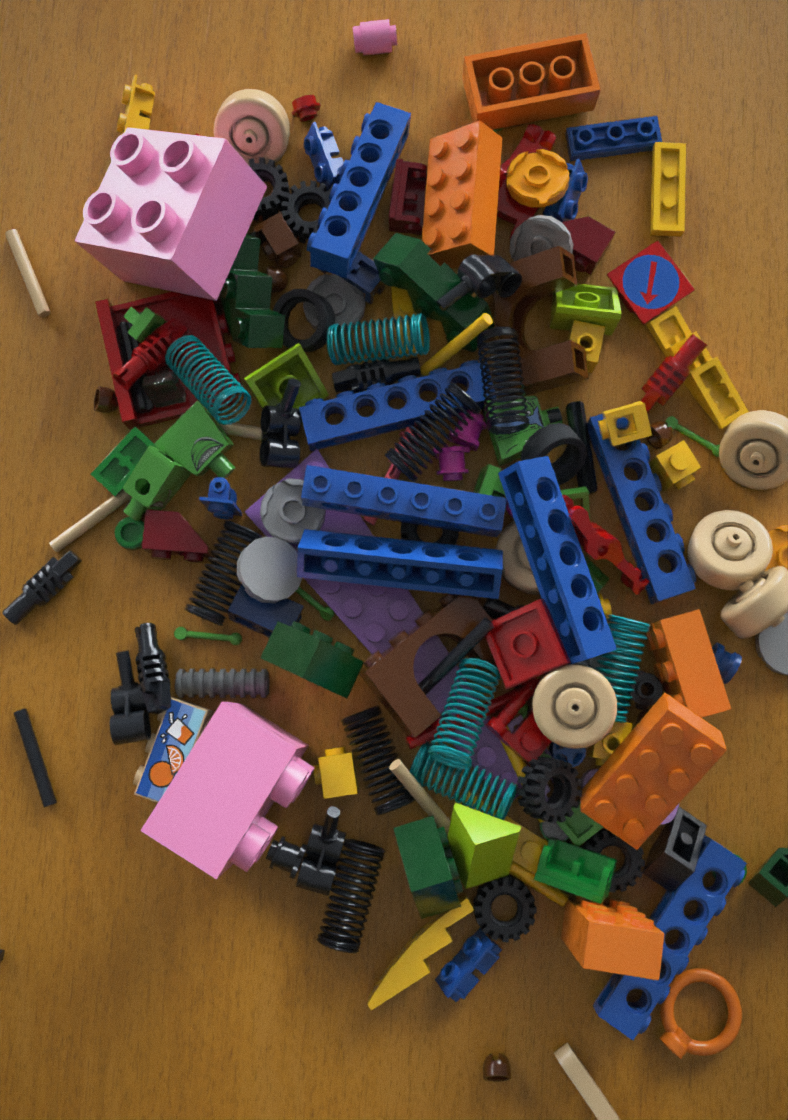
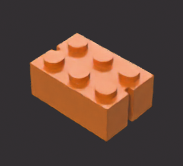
M700 609L651 623L649 632H644V636L648 638L645 640V644L648 650L654 653L657 664H654V673L660 682L663 683L666 694L701 718L731 710Z

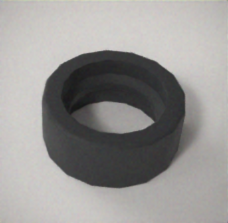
M293 289L283 294L275 303L273 311L285 315L284 346L291 348L299 343L304 352H314L327 343V329L335 324V314L331 304L323 296L307 289ZM309 302L317 308L319 323L316 331L310 338L299 340L290 333L288 319L292 309L297 304Z
M562 423L549 424L540 428L529 437L523 446L521 461L546 456L554 448L567 444L566 450L561 457L551 463L557 482L561 485L572 479L584 465L587 456L586 445L570 426Z

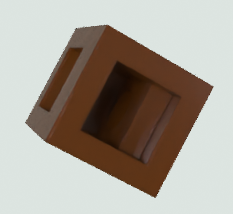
M280 212L252 227L255 237L260 238V245L269 260L275 259L280 268L292 266L301 257L299 243Z

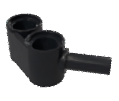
M470 255L462 261L458 268L457 276L460 279V283L438 299L436 303L445 312L468 293L471 295L475 293L479 298H487L496 292L500 297L507 298L513 295L520 287L522 276L500 255Z
M291 378L288 380L281 402L277 403L276 406L265 405L262 410L260 420L262 434L259 455L263 467L294 469L299 463V443L297 440H290V436L296 437L301 427L300 411L298 408H293L301 386L300 381Z
M129 650L116 652L121 685L111 690V706L114 715L110 717L109 723L112 741L114 745H122L150 740V713L147 711L140 690V684L134 681Z
M332 806L327 809L323 826L313 825L306 848L308 855L304 857L296 887L329 896L337 869L336 863L339 861L346 837L345 832L337 830L340 810L337 807Z

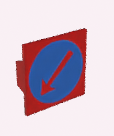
M658 240L607 274V277L618 290V297L630 313L634 312L643 325L695 291Z

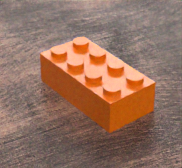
M587 33L464 56L462 79L472 123L480 120L490 129L495 130L593 111L595 109L601 89Z
M480 120L431 138L429 143L422 241L431 249L427 254L441 266L445 262L451 269L459 267L462 261L470 255H494L502 137Z
M664 692L581 789L580 811L638 850L727 751L721 731Z
M577 895L576 898L568 897L565 903L561 939L582 968L659 981L665 933L654 925L653 920L645 918L646 915L644 913L637 912L638 908L630 906V902L625 900L610 899L609 904H599Z

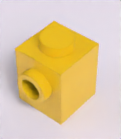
M574 320L569 330L567 341L571 340L585 347L588 372L593 373L598 364L605 326Z
M684 440L660 453L649 463L652 473L658 475L664 492L673 486H676L678 490L687 486L695 480L693 474L701 469L700 464Z
M614 722L613 727L602 740L588 747L587 756L596 758L595 765L602 766L631 732L633 723Z
M345 746L325 749L326 756L319 757V764L313 765L315 767L316 785L322 784L324 799L358 794L359 789L353 752L346 753Z

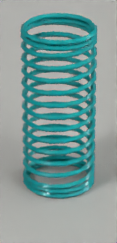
M423 313L413 314L411 319L408 315L404 317V320L401 316H398L397 320L391 317L390 321L388 318H384L383 322L378 318L376 323L371 319L369 323L364 320L362 324L359 321L356 324L350 322L349 325L343 323L342 326L333 324L327 329V350L334 365L348 364V362L353 364L355 361L361 363L362 360L368 362L369 359L375 361L376 358L378 360L383 358L388 360L390 357L395 359L397 356L402 358L404 355L409 357L411 354L413 356H417V354L423 356L428 354L430 348L429 328ZM407 319L410 328V343L407 334ZM400 320L403 328V345L400 336ZM393 321L396 328L397 346H395L393 337ZM420 321L423 330L424 346L421 340ZM379 322H380V325H381V328H382V335H383V351H382V348H381V345H380V340H379V332H378ZM386 322L388 325L390 335V349L388 347L386 339ZM372 323L376 334V352L372 341ZM358 324L361 329L363 343L362 353L359 347V338L357 332ZM365 324L369 335V353L365 341ZM351 325L354 329L356 354H354L352 348ZM344 326L347 329L349 356L346 352ZM333 335H334V344H335V349H336V353H337V356H338V361H337V358H336V356H335V352H334V348H333ZM413 343H414V347H415V349H416V353H413V351H412V350H413ZM406 344L409 350L408 354H406ZM399 347L402 351L401 355H399Z
M185 335L170 345L165 356L166 364L219 424H233L245 416L251 405V395L221 362L214 357L209 349L203 345L198 337ZM188 342H197L186 346L184 349H182L177 355L173 366L172 361L176 351L182 345ZM192 346H199L186 353L179 362L178 367H176L178 358L186 349ZM198 350V353L190 357L185 363V365L181 367V364L184 361V359L190 353ZM204 359L203 362L195 368V370L190 372L192 367H194L200 360ZM207 364V366L199 374L194 376L196 371H198L203 365ZM211 368L210 371L203 378L198 380L201 374H203L207 369ZM214 373L208 381L202 384L205 378ZM218 377V379H217L212 385H210L208 388H206L207 385H208L214 378ZM221 382L215 390L210 392L217 383ZM226 386L219 394L214 396L217 391ZM237 393H240L233 405L225 410L218 411L219 408L229 404ZM242 393H244V399L236 410L227 415H218L232 409L239 402ZM234 394V395L230 398V400H228L226 403H224L223 405H221L222 402H223L227 397H229L230 395ZM247 397L245 407L237 416L229 420L219 419L229 417L239 411Z
M609 614L607 620L615 622H608L609 627L622 631H611L613 637L622 639H614L615 645L623 647H616L617 649L611 652L624 656L609 653L600 656L624 664L600 659L597 660V663L624 672L595 667V670L625 679L621 680L604 676L610 683L622 686H612L614 692L622 694H615L617 701L622 702H617V709L620 710H617L615 722L625 723L627 722V717L623 714H628L629 712L623 707L631 705L623 699H632V696L626 692L635 691L633 687L626 684H636V681L629 677L638 676L636 672L629 669H640L639 665L628 661H642L641 658L628 653L642 655L644 654L642 650L631 646L645 647L644 643L630 638L648 639L646 636L630 630L648 633L650 624Z
M464 658L460 661L459 670L456 671L457 677L454 678V684L451 686L452 691L449 692V698L446 700L447 705L444 706L445 711L442 712V719L439 720L440 726L436 728L437 733L434 734L435 740L431 741L432 746L428 750V754L434 760L457 769H468L472 764L470 756L475 755L473 750L477 748L475 742L480 740L478 734L482 733L481 727L485 725L483 720L487 719L485 713L489 712L488 706L492 704L490 700L494 698L493 692H496L495 686L499 684L498 681L501 677L497 667L476 658ZM464 665H478L492 671L497 676H492L478 669L467 668ZM462 678H468L471 681L481 685L491 686L493 690H488L480 685L465 682ZM460 685H466L474 690L483 693H488L491 695V697H486L475 691L463 689ZM458 692H464L472 697L486 700L488 704H483L482 702L477 701L475 699L461 696ZM455 699H462L470 704L483 707L486 709V711H481L475 707L466 704H461ZM453 706H459L468 711L479 713L484 718H479L472 714L459 711ZM451 713L460 714L461 716H464L466 718L477 720L481 723V725H477L467 720L457 718L453 716ZM448 720L457 721L464 725L474 727L479 732L471 731L464 727L457 726ZM446 727L455 728L459 731L471 734L475 736L476 739L468 738L463 735L454 733ZM437 735H440L444 739H438ZM445 735H451L462 740H466L472 743L474 746H469L454 741L446 737ZM442 742H447L463 747L469 750L471 753H466L453 749Z
M431 743L423 744L410 768L411 774L421 783V786H427L429 791L434 789L435 794L441 792L442 797L448 795L449 801L455 798L456 803L462 801V805H469V808H476L477 811L486 813L490 798L495 791L500 776H496L487 799L479 809L482 797L488 788L493 773L490 772L481 793L472 806L474 796L481 785L486 769L481 771L473 792L465 803L467 793L475 780L479 766L477 765L473 769L465 791L458 800L460 790L469 775L472 764L470 768L464 770L457 790L451 797L452 789L463 769H456L450 787L444 794L445 786L455 768L449 766L443 784L437 790L438 783L448 767L442 764L435 783L430 787L431 780L441 763L436 760L434 762V759L428 754L429 747L432 746ZM434 762V764H433V766H432V769H431V772H430V775H429V778H428V780L423 784V782H424V777L426 776V774L428 773V771H429V769H430L432 763ZM507 779L502 781L495 800L486 814L494 815L497 802L503 792ZM514 782L510 783L494 817L502 820L505 819L516 795V788H518V785Z

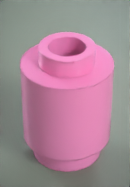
M389 19L360 22V26L353 27L355 53L363 52V56L392 53V46L397 45L396 25L390 26Z

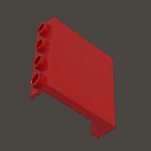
M168 292L114 306L111 305L108 299L95 301L121 419L129 430H132L134 427L141 428L180 418L181 414H184L198 399L168 367L165 360L154 372L147 373L154 409L148 413H137L131 389H124L122 387L124 382L119 385L113 378V373L125 364L117 326L121 322H129L124 318L126 312L130 307H133L139 313H142L147 307L167 321L176 318L188 328V335L198 337L203 345L209 349L214 357L221 362L242 386L239 373L233 374L231 363L236 362L232 344H226L224 333H228L229 330L224 313H218L216 304L221 303L220 296L215 301L177 292ZM188 342L182 345L173 357V366L179 352L186 346L197 342ZM192 346L186 349L178 358L176 367H178L179 362L186 353L199 346ZM198 350L190 353L182 362L181 367L185 365L190 357L197 354ZM204 359L200 360L194 367H192L190 372L195 370V368L198 367ZM207 364L203 365L198 371H196L194 376L199 374L207 366ZM211 368L207 369L203 374H201L198 380L203 378L210 371ZM214 373L205 378L202 384L208 381ZM218 377L214 378V379L207 385L206 388H208L210 385H212V384L218 379ZM221 382L217 383L210 392L215 390ZM226 386L217 391L214 396L219 394ZM238 393L236 394L235 398L226 406H230L235 403V401L239 397ZM232 394V395H230L229 397H227V398L222 402L221 405H223V404L226 403L228 400H230V398H231L234 394Z

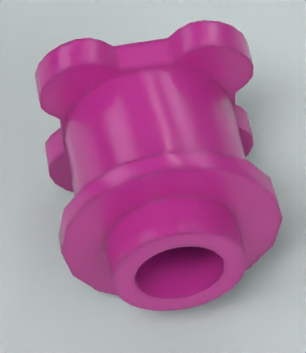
M466 410L473 417V420H470L464 413H458L468 422V426L458 419V424L463 428V431L455 427L454 431L458 434V437L451 432L449 433V436L453 439L452 443L463 447H470V450L477 451L480 444L478 441L482 430L487 428V424L483 421L484 417L481 414L476 415L470 410Z
M470 447L441 448L443 453H440L435 448L432 449L435 454H439L440 471L436 473L443 476V481L463 480L462 474L469 473V470L465 469L464 453H470Z

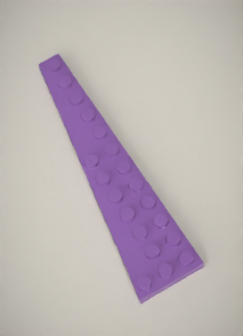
M316 449L278 483L289 478L304 480L307 465L329 468L318 449ZM263 495L245 513L265 536L272 537L264 527L260 515ZM326 510L325 522L320 531L373 536L360 515ZM290 544L297 552L299 544ZM304 578L371 654L377 650L382 654L391 646L388 641L404 629L408 633L416 626L414 620L423 613L408 589ZM437 635L427 639L419 647L415 655L413 668L418 684L449 654ZM457 665L426 695L440 714L445 711L446 700L449 698V692L452 691L451 686L454 684V678L457 677L456 671L459 670ZM460 685L463 689L473 691L472 688L466 685ZM458 692L461 696L472 698L479 701L478 698L472 697L464 692ZM455 699L461 704L476 707V705L470 704L462 699ZM453 706L454 708H456V709L459 710V711H463V712H464V711H467L466 709H464V708H462V707ZM487 716V719L483 720L485 725L481 727L482 733L478 734L480 740L475 742L477 744V748L473 749L475 755L470 757L472 758V767L479 766V775L483 769H486L484 780H486L490 772L493 773L489 783L490 787L496 776H500L495 788L496 794L502 781L507 779L500 796L503 799L511 782L517 784L518 788H522V785L517 782L518 777L500 740L486 727V724L491 719L490 716ZM478 721L473 722L474 724L481 725ZM467 725L464 726V728H466V729H469V730L475 731V732H479V731H478L476 728H474V727H470V726H467ZM459 730L452 731L465 737L476 739L471 734ZM449 735L448 737L462 744L474 746L472 743ZM453 744L457 750L471 753L469 750Z

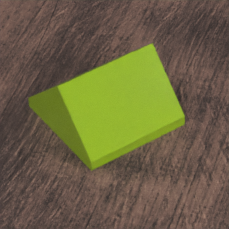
M577 283V286L553 293L550 329L569 331L573 321L577 320L605 326L604 335L612 336L622 314L617 289L614 287Z
M299 343L244 378L251 394L262 410L265 405L276 406L277 403L281 402L288 380L291 378L301 383L293 408L299 409V407L305 406V403L309 400L324 399L329 396Z
M455 803L447 838L460 880L465 889L508 876L521 826Z

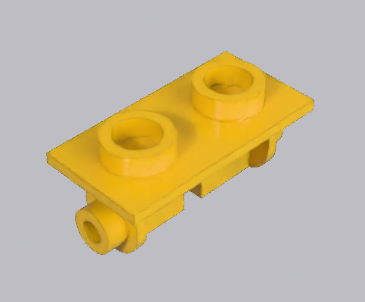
M134 75L131 86L126 84L124 86L121 103L126 105L125 114H119L116 132L121 133V135L126 132L127 127L149 130L150 119L140 116L139 113L151 116L155 92L150 84L143 83L141 86L137 85L138 75Z

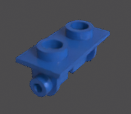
M313 122L304 138V149L312 161L317 182L325 184L328 191L334 183L339 184L341 180L340 172L344 161L342 157L331 158V156H337L340 152L333 132L325 126L318 129L316 122Z
M576 159L574 166L566 163L569 171V187L560 200L555 204L545 207L543 215L552 216L560 222L576 218L578 200L581 192L586 190L588 175L584 171L580 159Z
M216 477L210 482L208 498H199L208 511L214 513L213 517L232 520L233 515L242 516L243 514L236 505V492L223 477Z
M479 928L474 935L464 942L462 949L456 956L443 966L435 981L448 999L451 997L455 1002H458L460 998L464 1000L480 981L472 972L476 968L485 975L500 958L498 954L502 951V948L495 941L490 940Z

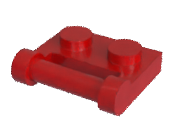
M537 678L523 683V686L496 718L492 717L486 724V727L528 766H530L529 761L532 759L537 760L552 741L537 726L533 715V708L512 733L506 726L529 698L534 695L535 688L539 682Z

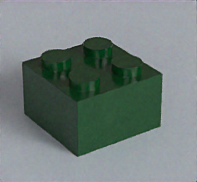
M278 621L260 658L347 699L363 666L362 660L352 656L355 649L338 641L333 646L331 645L333 638L317 630H314L313 634L309 635L312 629L293 621L291 626H288Z
M430 816L393 828L410 890L421 919L461 907L457 894L464 891L444 826L437 828L434 816Z

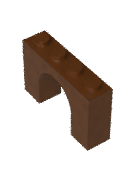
M556 246L509 263L521 274L522 282L517 291L510 297L502 298L496 292L492 294L496 310L494 312V322L497 327H510L518 332L519 338L517 341L520 343L518 348L521 350L519 354L521 360L519 362L522 364L520 369L523 371L521 376L524 378L522 383L525 385L523 389L526 392L525 396L589 379L585 347L569 340L542 349L531 350L524 335L526 317L537 301L547 295L577 286L574 255L561 246ZM501 335V336H498V337H499V340H501V339H510V338H512V337H514V336H512V335ZM517 350L511 351V352H509V353H515V354H516V353H517ZM514 357L509 360H518V357ZM515 364V365H512V366H509V367H516V368H517V367L519 366V364ZM515 371V372H512V373H509V374H517V375H518V374L520 373V371ZM516 378L509 381H520L521 379ZM516 385V386H514V387H509V388H504V389H510V388H518V389H519V388H521L522 386H521V385ZM517 392V393H514V394H512V395H518V396H520V395H522L523 393H522V392Z
M445 594L439 600L442 604L433 612L430 609L423 612L414 620L416 626L408 633L405 629L400 631L388 641L391 646L382 654L377 650L363 661L365 667L359 672L360 676L407 736L416 738L441 716L415 679L413 667L415 655L419 647L434 635L449 637L459 644L484 618L493 621L474 596ZM484 637L467 655L469 658L480 659L497 667ZM475 665L478 668V670L487 673H492V671L484 667Z

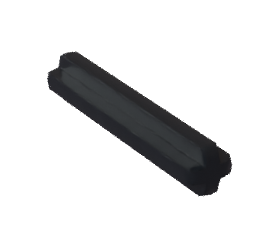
M121 322L117 326L125 364L132 358L133 349L140 344L127 333L132 327L130 322ZM144 373L130 388L137 413H148L154 409L147 373Z
M582 401L571 402L566 406L568 425L586 445L587 451L585 463L576 474L578 487L586 486L590 495L596 493L598 488L584 403Z

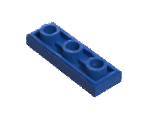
M657 116L566 128L565 132L570 161L652 151L655 142H662Z

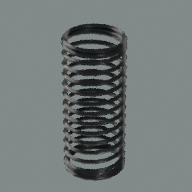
M510 327L487 329L481 332L476 339L477 348L479 349L478 355L480 356L479 362L481 363L480 369L482 370L481 376L483 377L481 382L484 384L482 389L484 390V404L486 405L485 411L487 412L486 418L488 419L487 430L493 434L520 432L525 430L530 424L527 418L529 413L526 412L528 406L525 405L527 401L524 397L526 392L523 390L525 385L522 383L524 378L521 376L523 371L520 369L522 364L519 362L521 360V356H519L521 350L518 348L520 343L517 341L519 336L518 332ZM495 336H514L510 339L495 340L489 343L483 342ZM517 350V353H516V354H515V353H509V352H511V351ZM487 354H497L491 357H485V355ZM514 357H518V360H509ZM487 361H498L492 364H486ZM515 364H519V366H518L517 368H516V367H509V366H512V365H515ZM490 367H491V368H499V369H496V370H493V371H487V370H486V369H488V368H490ZM515 371H520V373H519L518 375H517V374H509V373H512V372H515ZM491 374H493V375H500V376H497V377H494V378H489V377H487V376H489V375H491ZM516 378L521 379L520 381H509ZM492 381H496V382L508 381V382L498 383V384H495V385H490V384H488V383H490V382H492ZM516 385H521V386H522V387L519 388V389H518V388H510V389H503V390L496 391V392H491V391H489V390H491V389H493V388H509V387H514V386H516ZM517 392L523 393L520 396H505L498 399L490 398L494 395H509ZM518 399H523L521 403H507L499 406L492 405L496 402H509ZM519 406H524L522 410H509L500 413L493 412L497 409H510ZM525 422L511 427L494 426L500 423Z
M450 383L448 388H445L447 395L440 394L441 400L434 399L437 406L430 404L431 411L424 410L428 418L420 415L419 418L422 423L414 421L418 430L413 426L409 427L413 435L404 432L405 437L410 442L403 437H399V441L404 447L394 443L395 448L401 454L392 448H389V451L385 453V456L412 482H416L418 477L404 462L418 474L423 475V472L408 456L424 469H428V467L409 447L430 464H433V461L416 443L435 459L438 458L418 435L440 453H443V450L424 430L444 447L448 448V445L426 422L450 442H453V439L433 418L458 437V434L435 410L446 417L460 431H463V428L451 418L441 405L453 413L464 425L468 426V422L449 405L445 398L459 408L470 420H473V417L458 404L450 393L474 414L479 415V412H481L478 404L455 383Z
M224 521L225 524L223 526L226 530L220 531L224 537H217L218 542L221 544H214L217 550H212L211 554L215 557H208L209 562L212 564H204L210 571H201L207 578H198L205 585H195L202 592L192 591L193 595L202 600L191 597L189 600L197 606L187 604L186 608H184L185 611L219 626H224L223 623H225L226 617L206 606L228 613V609L207 598L228 606L231 603L209 591L230 599H234L235 596L209 583L235 593L238 590L212 576L241 586L240 582L214 570L217 569L238 577L236 572L217 563L220 562L237 569L236 564L219 555L236 561L238 557L221 548L238 554L242 552L224 541L243 548L247 547V545L234 540L226 534L241 538L249 543L262 538L258 533L231 521Z
M379 705L341 720L343 726L351 724L344 729L346 732L361 728L347 735V738L350 739L364 735L353 740L349 745L353 746L369 741L353 749L352 752L356 753L375 747L356 756V760L378 754L359 763L358 767L384 760L362 770L360 774L390 766L393 762L391 760L399 755L398 753L386 755L394 751L396 746L383 748L391 744L393 739L380 741L388 737L391 732L388 731L374 735L386 729L388 725L385 724L371 728L383 722L385 718L382 717L366 722L382 714L383 711H381L382 709H380L381 706ZM387 767L363 778V781L392 773L366 785L365 788L368 789L398 778ZM399 780L368 794L372 796L401 786L371 801V803H375L402 794L397 798L374 807L375 815L394 811L414 802L415 799L407 789H404L405 787L402 786L403 784Z
M345 839L343 845L346 848L379 857L380 859L369 858L355 852L342 850V854L370 861L377 866H369L342 857L339 858L340 862L369 869L376 874H368L343 865H338L337 868L347 873L368 877L374 882L364 881L343 873H335V876L340 879L364 884L372 889H363L347 882L334 880L333 884L336 886L364 892L370 897H362L339 888H331V892L343 897L363 900L368 905H361L343 897L330 895L328 897L329 900L339 904H326L329 909L334 911H325L324 914L333 919H322V922L328 926L320 927V930L324 933L318 934L317 941L330 949L354 954L359 952L361 945L359 939L363 937L361 931L365 930L363 923L367 922L365 916L369 914L367 908L372 905L369 900L374 898L371 892L376 891L373 885L378 883L375 877L380 876L377 870L382 868L379 862L384 860L383 857L386 851L379 846L367 842ZM342 905H346V906H350V907H356V908H361V909L365 910L366 912H365V913H361V912H358V911H356V910H353V909H351V908H348V907H345V906H342ZM345 914L360 916L364 920H357ZM344 922L358 924L362 928H355ZM346 931L357 932L360 936H354Z

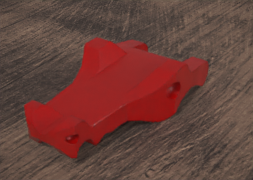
M529 124L522 140L511 157L500 165L497 217L515 224L509 239H511L518 226L528 218L534 217L540 207H528L519 204L511 197L507 189V169L513 159L527 151L528 154L536 153V149L551 151L555 145V134L549 130H543L536 124Z
M563 494L569 517L579 544L583 546V550L594 560H609L622 572L621 582L636 595H639L650 581L646 578L642 579L641 570L635 568L631 562L626 561L622 552L621 542L600 525L590 522L587 510L581 506H574L572 499Z

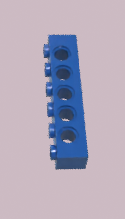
M376 102L371 114H365L361 127L362 134L360 137L356 136L352 143V156L350 160L345 159L343 162L339 184L334 183L332 186L329 207H323L318 220L319 229L317 233L312 232L309 237L307 251L310 252L311 267L344 278L348 277L396 166V160L399 159L409 136L411 113Z
M471 360L462 363L459 366L460 368L452 370L438 368L429 372L428 376L417 378L415 375H410L399 379L398 383L386 386L385 383H377L369 386L367 391L359 393L345 391L337 394L334 399L324 401L322 398L307 401L305 406L299 407L310 451L415 426L414 421L422 423L419 416L423 415L428 418L424 410L431 411L429 405H437L435 400L426 402L419 395L424 391H432L437 396L436 399L441 400L440 394L447 395L445 388H448L450 383L465 385L467 388L466 393L483 409L485 397L483 396L484 390L482 389L484 384L481 382L483 378L481 376L482 370L480 369L481 363H478L477 360ZM450 393L451 396L458 402V404L461 407H463L465 410H469L452 393ZM494 395V396H492V397H490V398L496 399L497 396ZM400 398L406 405L401 409H393L389 406V402L392 399ZM445 398V400L457 413H463L459 408H457L454 404H452L449 400ZM441 405L442 408H443L451 417L455 416V415H454L453 413H451L447 408H445L443 405ZM363 406H370L375 410L374 414L370 417H362L357 412ZM435 410L441 416L442 419L446 418L437 410ZM334 413L341 414L344 417L343 421L337 425L329 424L327 418Z
M599 414L590 417L587 422L589 438L637 568L641 570L642 579L646 578L650 581L645 590L651 605L696 589L694 585L696 582L694 569L690 564H686L682 553L685 551L683 540L678 533L675 534L671 524L673 521L671 508L667 503L663 502L660 495L662 490L660 479L656 473H652L648 463L650 461L648 447L645 443L641 444L640 439L627 442V450L621 451L616 449L609 443V439L602 440L598 421L603 420V415ZM624 417L619 418L616 422V427L618 429L626 428L628 424L627 419ZM624 468L634 469L638 479L636 481L627 479L624 475ZM635 498H644L649 504L648 511L639 510L635 504ZM648 527L658 530L660 534L659 542H653L648 538L646 533ZM660 557L670 561V573H665L659 568L658 560Z
M549 456L514 463L499 472L498 475L540 596L545 600L571 663L569 664H575L616 650L612 633L569 517Z
M311 465L306 466L301 494L302 506L495 538L502 532L507 500L504 497Z
M304 529L298 545L297 577L499 599L503 570V550Z
M704 835L695 872L672 893L667 890L649 917L650 920L654 921V925L664 932L665 935L670 930L676 929L679 931V938L674 944H665L664 935L659 981L613 973L593 1004V1008L600 1018L631 1040H634L638 1033L642 1034L645 1032L651 1021V1012L657 1003L662 1004L670 992L669 984L676 974L680 975L687 967L690 951L694 945L698 946L705 939L708 932L706 926L713 916H718L726 905L725 897L731 887L738 886L745 875L744 867L747 864L744 860ZM709 871H714L716 874L714 884L710 887H704L702 883L703 876ZM696 900L698 905L696 912L690 916H685V904L688 901ZM632 989H641L642 995L638 1001L628 1002L626 1000L627 994Z

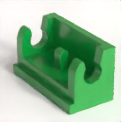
M134 427L90 475L116 497L123 489V486L149 445L156 446L139 429Z
M551 837L549 838L548 845L543 847L534 880L602 904L608 897L617 859Z

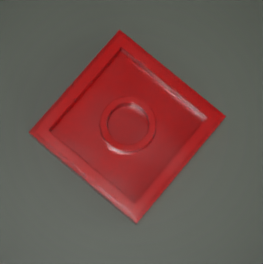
M544 599L534 601L491 621L494 628L485 638L506 689H511L571 663Z

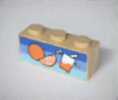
M171 697V708L158 714L157 720L161 721L156 734L152 733L150 740L147 742L145 752L149 753L145 766L140 765L133 781V784L137 785L134 792L135 795L157 803L160 801L209 723L213 710Z

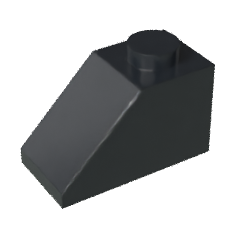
M678 807L674 819L665 825L651 847L643 874L672 893L695 872L707 825L681 807Z

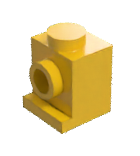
M641 401L602 412L603 420L598 421L602 440L609 439V443L612 446L652 436L645 403ZM622 417L626 418L628 421L626 428L618 429L616 427L617 420Z

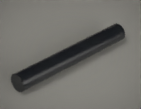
M484 618L418 684L425 695L494 628L493 623L489 619Z
M27 709L14 712V717L43 807H47L57 803L28 711Z

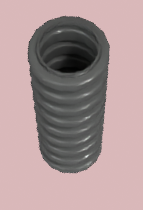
M179 669L175 679V690L179 698H184L185 695H188L189 698H194L195 695H198L199 698H205L206 695H209L210 698H215L216 695H219L220 698H225L226 695H230V698H236V695H240L241 698H246L247 695H250L251 698H256L257 695H261V698H267L270 687V677L267 669H262L261 672H257V669H251V672H247V669H241L240 672H237L236 669H231L230 672H227L226 669H220V672H216V669H210L209 672H206L205 669H200L199 672H196L195 669H189L188 672L185 669Z

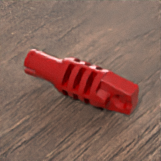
M172 318L155 329L138 347L133 349L132 358L118 371L113 373L115 381L119 385L124 382L122 387L129 390L144 373L154 372L165 361L170 345L178 338L188 335V328L176 318Z
M694 334L687 339L673 357L670 355L665 358L641 388L646 393L641 402L645 403L647 414L657 402L662 406L667 403L690 375L689 367L706 348L707 344Z

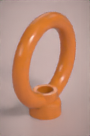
M693 968L683 971L680 975H676L669 984L670 992L667 998L660 1004V1017L665 1030L659 1037L660 1041L679 1059H682L686 1053L710 1056L722 1052L733 1043L742 1023L741 1003L735 989L723 976L709 969ZM692 983H706L715 987L726 1001L728 1009L726 1025L722 1032L711 1040L697 1041L691 1039L678 1027L675 1021V1000L680 991Z

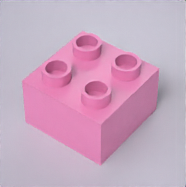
M127 127L126 132L116 139L111 148L110 157L112 162L98 191L93 193L85 203L83 209L84 222L76 236L75 242L122 281L217 301L266 191V184L226 139Z
M221 702L141 831L215 879L219 878L233 864L248 872L253 863H257L278 829L277 825L264 818L275 801L284 808H287L291 802L294 803L315 767L301 759L309 745L242 703Z

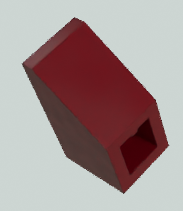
M589 216L562 222L570 232L573 241L575 270L592 275L609 248L616 232Z
M146 510L142 549L151 553V558L171 560V555L184 556V561L203 562L204 557H213L211 554L212 549L179 512Z

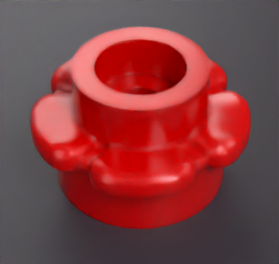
M305 95L293 100L292 106L294 110L292 111V116H297L301 122L316 118L318 116L317 111L320 110L321 105L317 103L315 95Z

